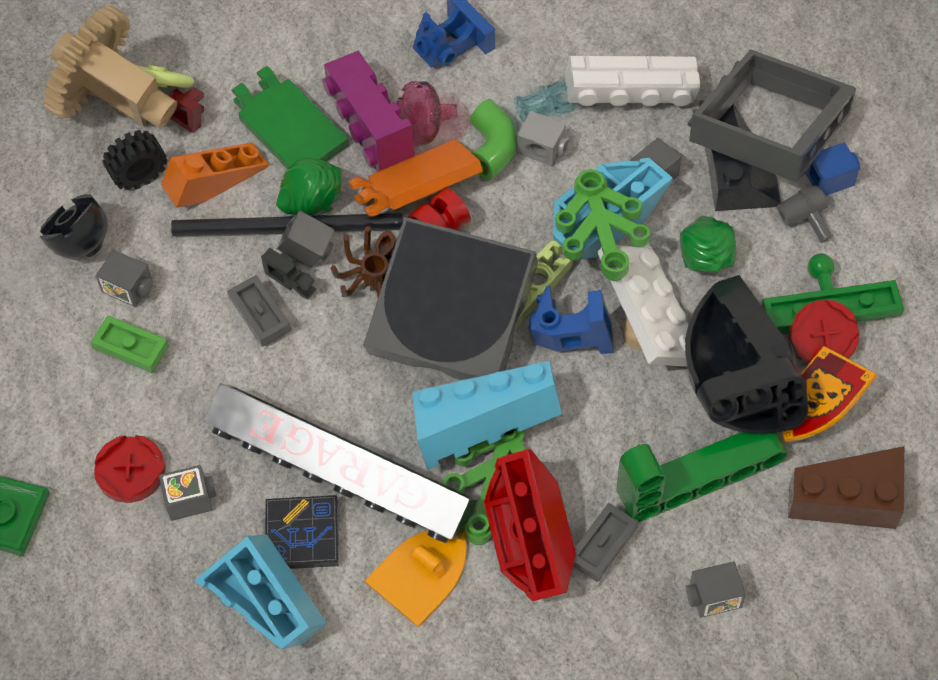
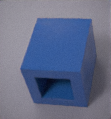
M843 142L823 149L805 171V174L812 186H819L827 196L855 186L858 172L860 171V162L854 152L851 153L846 143Z

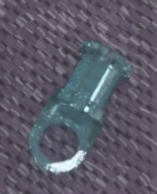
M562 80V82L556 81V83L548 86L543 85L538 88L537 92L525 97L520 95L514 97V104L516 109H519L517 113L522 122H525L530 111L538 114L544 112L564 114L574 110L577 103L559 102L554 98L558 93H567L565 80Z

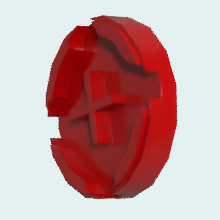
M817 300L803 306L795 314L790 325V342L795 354L807 364L813 360L823 346L849 359L854 354L859 343L858 323L855 315L845 305L834 300Z
M124 435L114 438L102 447L94 462V476L97 485L104 495L117 502L132 503L144 500L160 486L159 475L165 474L162 452L153 441L140 435H135V437H126Z

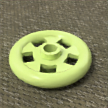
M148 65V67L138 66L156 78L158 87L191 88L194 85V79L190 75L167 71L165 67Z

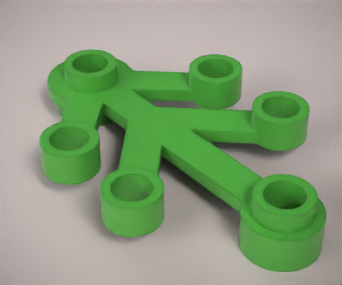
M588 169L581 172L574 182V192L576 195L564 210L556 214L555 226L562 233L573 231L576 227V215L588 203L591 212L572 237L564 240L563 254L570 260L581 258L584 253V243L596 229L603 251L601 271L607 279L618 281L624 278L629 271V257L625 252L617 249L611 227L630 236L631 244L636 247H644L650 242V229L645 224H636L630 221L636 220L641 216L642 203L639 199L627 197L608 188L607 180L602 173L597 170ZM603 201L621 208L622 216L604 208ZM628 207H635L636 210H632V211H631V210H628V209H626V208H628ZM567 219L570 220V222L562 223L561 220ZM638 233H641V234H644L645 236H644V237H636L635 235L638 234ZM576 246L578 249L570 250L569 247Z
M514 428L511 435H503L501 440L492 444L485 440L468 448L470 455L467 458H455L453 454L454 462L459 466L465 467L472 464L475 457L495 448L491 460L462 475L451 473L443 480V484L447 486L451 482H458L460 487L455 490L462 493L469 487L485 480L476 512L470 516L464 528L466 539L474 545H484L492 538L484 505L485 495L496 469L494 466L497 458L508 455L509 451L512 454L525 450L522 444L525 436L524 430L519 432ZM476 522H482L485 527L482 530H475L472 525Z

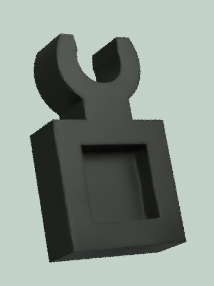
M269 247L261 256L264 273L290 291L293 288L300 296L307 300L314 294L316 288L312 284L315 280L307 273L298 271L295 261L286 253L279 254Z

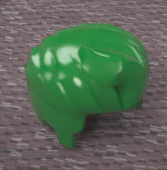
M320 159L297 160L288 167L283 175L276 206L286 214L296 215L299 210L307 215L330 212L333 210V207H330L331 204L340 198L342 185L341 168Z
M700 216L695 222L689 224L680 232V247L685 268H689L691 271L717 272L720 269L734 266L736 259L735 232L733 226H730L728 222L716 220L711 216Z

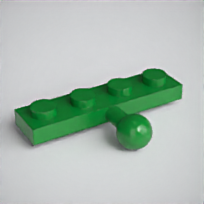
M819 253L810 258L807 269L809 274L818 280L820 291L762 299L761 306L780 333L790 332V325L795 314L803 306L817 300H834L845 305L855 315L857 322L902 316L904 306L896 280L834 288L831 279L835 268L834 261L829 255Z

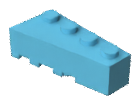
M550 361L412 392L417 440L427 470L439 466L438 460L454 454L455 458L469 453L468 448L485 440L492 444L501 440V437L507 431L515 428L520 432L562 414Z

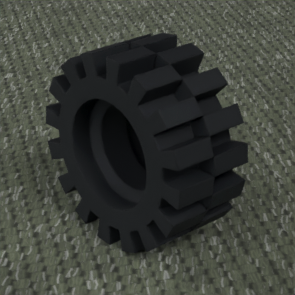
M137 130L133 136L129 132L124 134L125 139L117 138L114 140L116 145L110 144L107 148L109 152H104L103 155L105 159L102 160L103 165L114 184L120 189L124 187L125 190H131L132 186L135 189H139L142 183L145 186L150 184L149 180L151 178L156 180L159 177L157 172H163L165 170L164 165L168 161L156 137L152 133L150 134L149 131L141 133L140 130Z

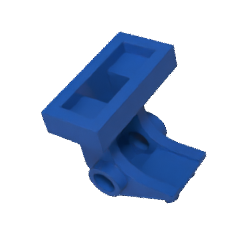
M447 0V15L449 18L437 25L426 11L419 24L412 47L431 68L440 65L447 66L456 57L475 45L485 55L494 50L495 28L467 0ZM452 36L455 39L452 42L446 41V38Z
M546 286L543 295L537 296L536 302L540 304L538 310L532 312L529 320V330L533 335L536 345L554 351L598 347L600 354L614 353L612 322L601 290L589 291L587 306L579 313L572 315H563L556 310V301L552 298L550 286Z

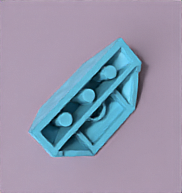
M643 158L640 161L605 163L595 169L605 177L608 188L627 197H635L641 201V216L636 220H630L636 224H641L648 218L673 181V177L650 158ZM574 186L554 202L553 239L562 247L564 240L572 237L591 212L587 203L576 215V227L573 231L562 233L557 230L555 226L556 214L564 210L576 195ZM603 201L604 208L622 216L621 208ZM628 207V208H626V209L631 210V211H632V210H636L635 207ZM564 219L561 220V222L569 223L570 220ZM611 227L615 244H617L626 234ZM596 229L584 243V253L579 259L599 257L597 251L601 248ZM571 246V247H569V249H570V250H577L578 247H576V246Z

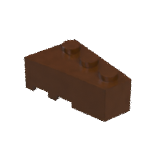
M905 446L795 468L789 485L788 518L896 529L904 513Z

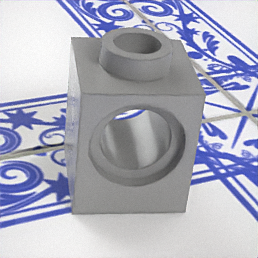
M533 111L529 112L517 134V154L552 167L558 155L562 157L565 154L569 144V138L566 137V123Z

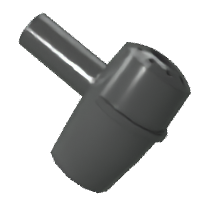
M815 185L805 190H799L798 193L777 205L778 213L786 226L808 219L821 243L832 237L831 232L819 213L828 208L827 197L819 186Z

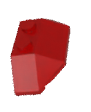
M525 449L497 458L494 466L496 469L489 482L484 505L501 573L516 587L525 592L531 601L567 593L576 551L558 481L532 449Z

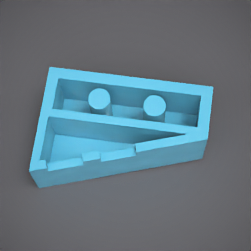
M267 535L247 536L194 580L202 587H207L221 598L220 601L227 607H233L247 618L246 622L281 649L302 645L327 624Z

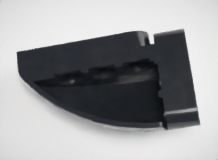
M740 275L715 283L694 310L685 337V355L689 380L700 404L714 423L738 432L768 434L800 426L808 417L807 384L793 363L789 345Z

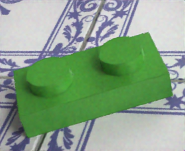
M107 315L91 340L93 349L150 373L154 372L169 347L167 339Z

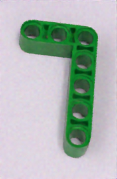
M740 432L662 465H659L648 444H641L629 449L621 456L616 490L629 516L641 522L772 468L784 461L789 454L777 432L768 434Z

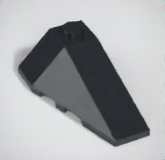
M699 100V107L702 105L704 100ZM733 103L719 121L750 132ZM705 147L715 211L777 207L781 203L775 174Z

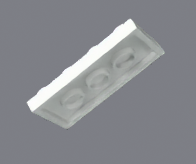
M616 245L618 250L628 255L629 271L624 278L618 281H611L648 364L687 367L685 337L689 324L686 320L685 312L680 307L672 291V285L667 280L660 266L658 256L654 253L653 249ZM601 247L597 251L600 259H602L603 251Z

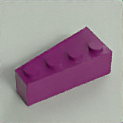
M359 50L324 64L326 77L322 79L324 89L329 97L332 95L337 101L335 106L341 119L347 118L350 124L349 131L354 142L362 144L364 148L362 153L369 167L374 166L376 171L379 172L414 157L412 124L408 118L402 120L400 107L396 102H390L387 89L382 83L377 85L374 71Z

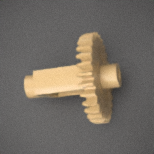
M107 5V7L103 6L100 11L96 10L92 18H87L85 26L79 27L77 36L69 31L64 33L52 50L51 59L56 61L58 66L50 73L53 77L46 83L48 88L43 94L45 95L43 102L45 103L44 107L60 118L75 116L76 111L82 110L79 102L85 105L89 104L86 95L89 94L102 99L143 127L149 121L161 129L172 117L177 107V101L158 89L155 77L121 56V51L116 47L118 45H126L123 38L129 36L127 31L130 30V21L125 13L114 6Z

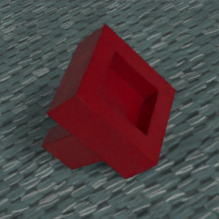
M195 87L185 93L178 89L171 92L168 96L177 101V107L170 119L191 133H194L201 127V114L204 112V106L198 102L204 98V93Z

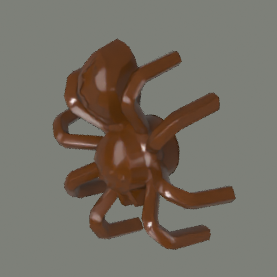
M365 227V256L362 260L353 257L350 250L349 235L344 236V250L348 262L360 265V267L346 272H338L336 266L332 265L330 268L331 272L337 279H344L357 273L360 275L348 289H346L345 285L340 287L342 297L346 298L352 295L362 280L364 281L363 289L370 286V291H373V288L377 286V296L379 297L390 263L388 260L392 257L396 245L395 236L391 231H385L379 235L374 253H371V227Z

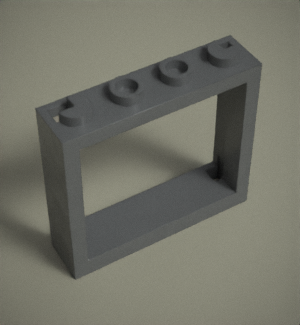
M750 49L741 61L737 60L732 71L721 78L718 87L713 92H708L702 105L698 109H693L692 118L688 122V126L691 127L689 141L791 181L798 182L850 116L856 87ZM751 83L823 109L792 148L719 121Z

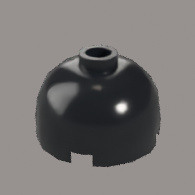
M83 194L71 199L75 205L65 210L63 206L59 207L47 218L40 229V232L43 234V236H40L41 240L56 255L64 258L75 259L85 255L87 257L95 255L102 248L101 242L107 232V218L101 206L91 194Z

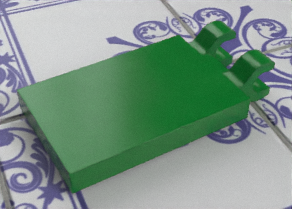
M268 66L257 72V75L262 79L258 84L263 91L253 97L243 83L231 89L232 93L236 96L233 101L242 109L238 112L239 120L287 169L300 159L328 161L349 146L348 138L289 78L280 83Z

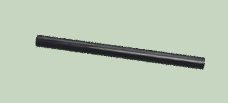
M379 213L376 216H369L368 214L311 216L331 227L334 231L365 230L367 226L371 227V230L401 229L403 223V213ZM294 216L172 220L171 232L172 236L284 233L288 222Z

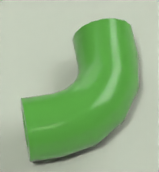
M487 99L474 110L470 123L483 134L486 140L481 147L472 153L480 160L483 170L478 175L485 180H491L501 173L514 158L517 148V133L514 122L506 112L493 100Z

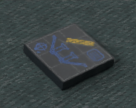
M337 495L265 499V535L272 541L290 569L339 566Z

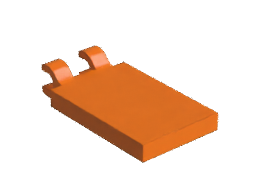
M453 139L369 175V180L362 177L352 178L349 181V185L353 190L364 187L358 195L354 196V200L359 205L366 204L374 198L373 204L365 207L364 210L369 216H376L388 207L395 210L481 173L483 170L480 160L459 141Z

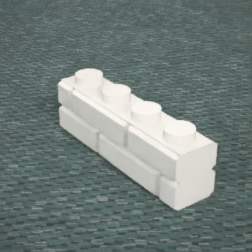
M569 56L565 70L568 102L579 103L583 106H590L595 103H611L614 106H622L627 103H642L645 106H654L658 103H673L676 106H685L689 103H694L700 89L696 57Z

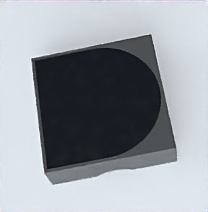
M404 217L363 346L369 355L412 367L435 369L458 380L505 371L513 347L515 326L525 308L538 266L536 252Z

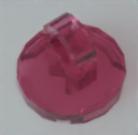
M410 81L402 88L401 91L405 92L402 98H398L397 105L401 109L400 115L402 120L408 118L412 124L415 146L428 145L433 142L439 132L441 121L458 118L457 104H440L435 88L427 81Z

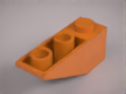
M253 142L174 156L170 159L161 186L176 208L203 203L266 169L269 164Z

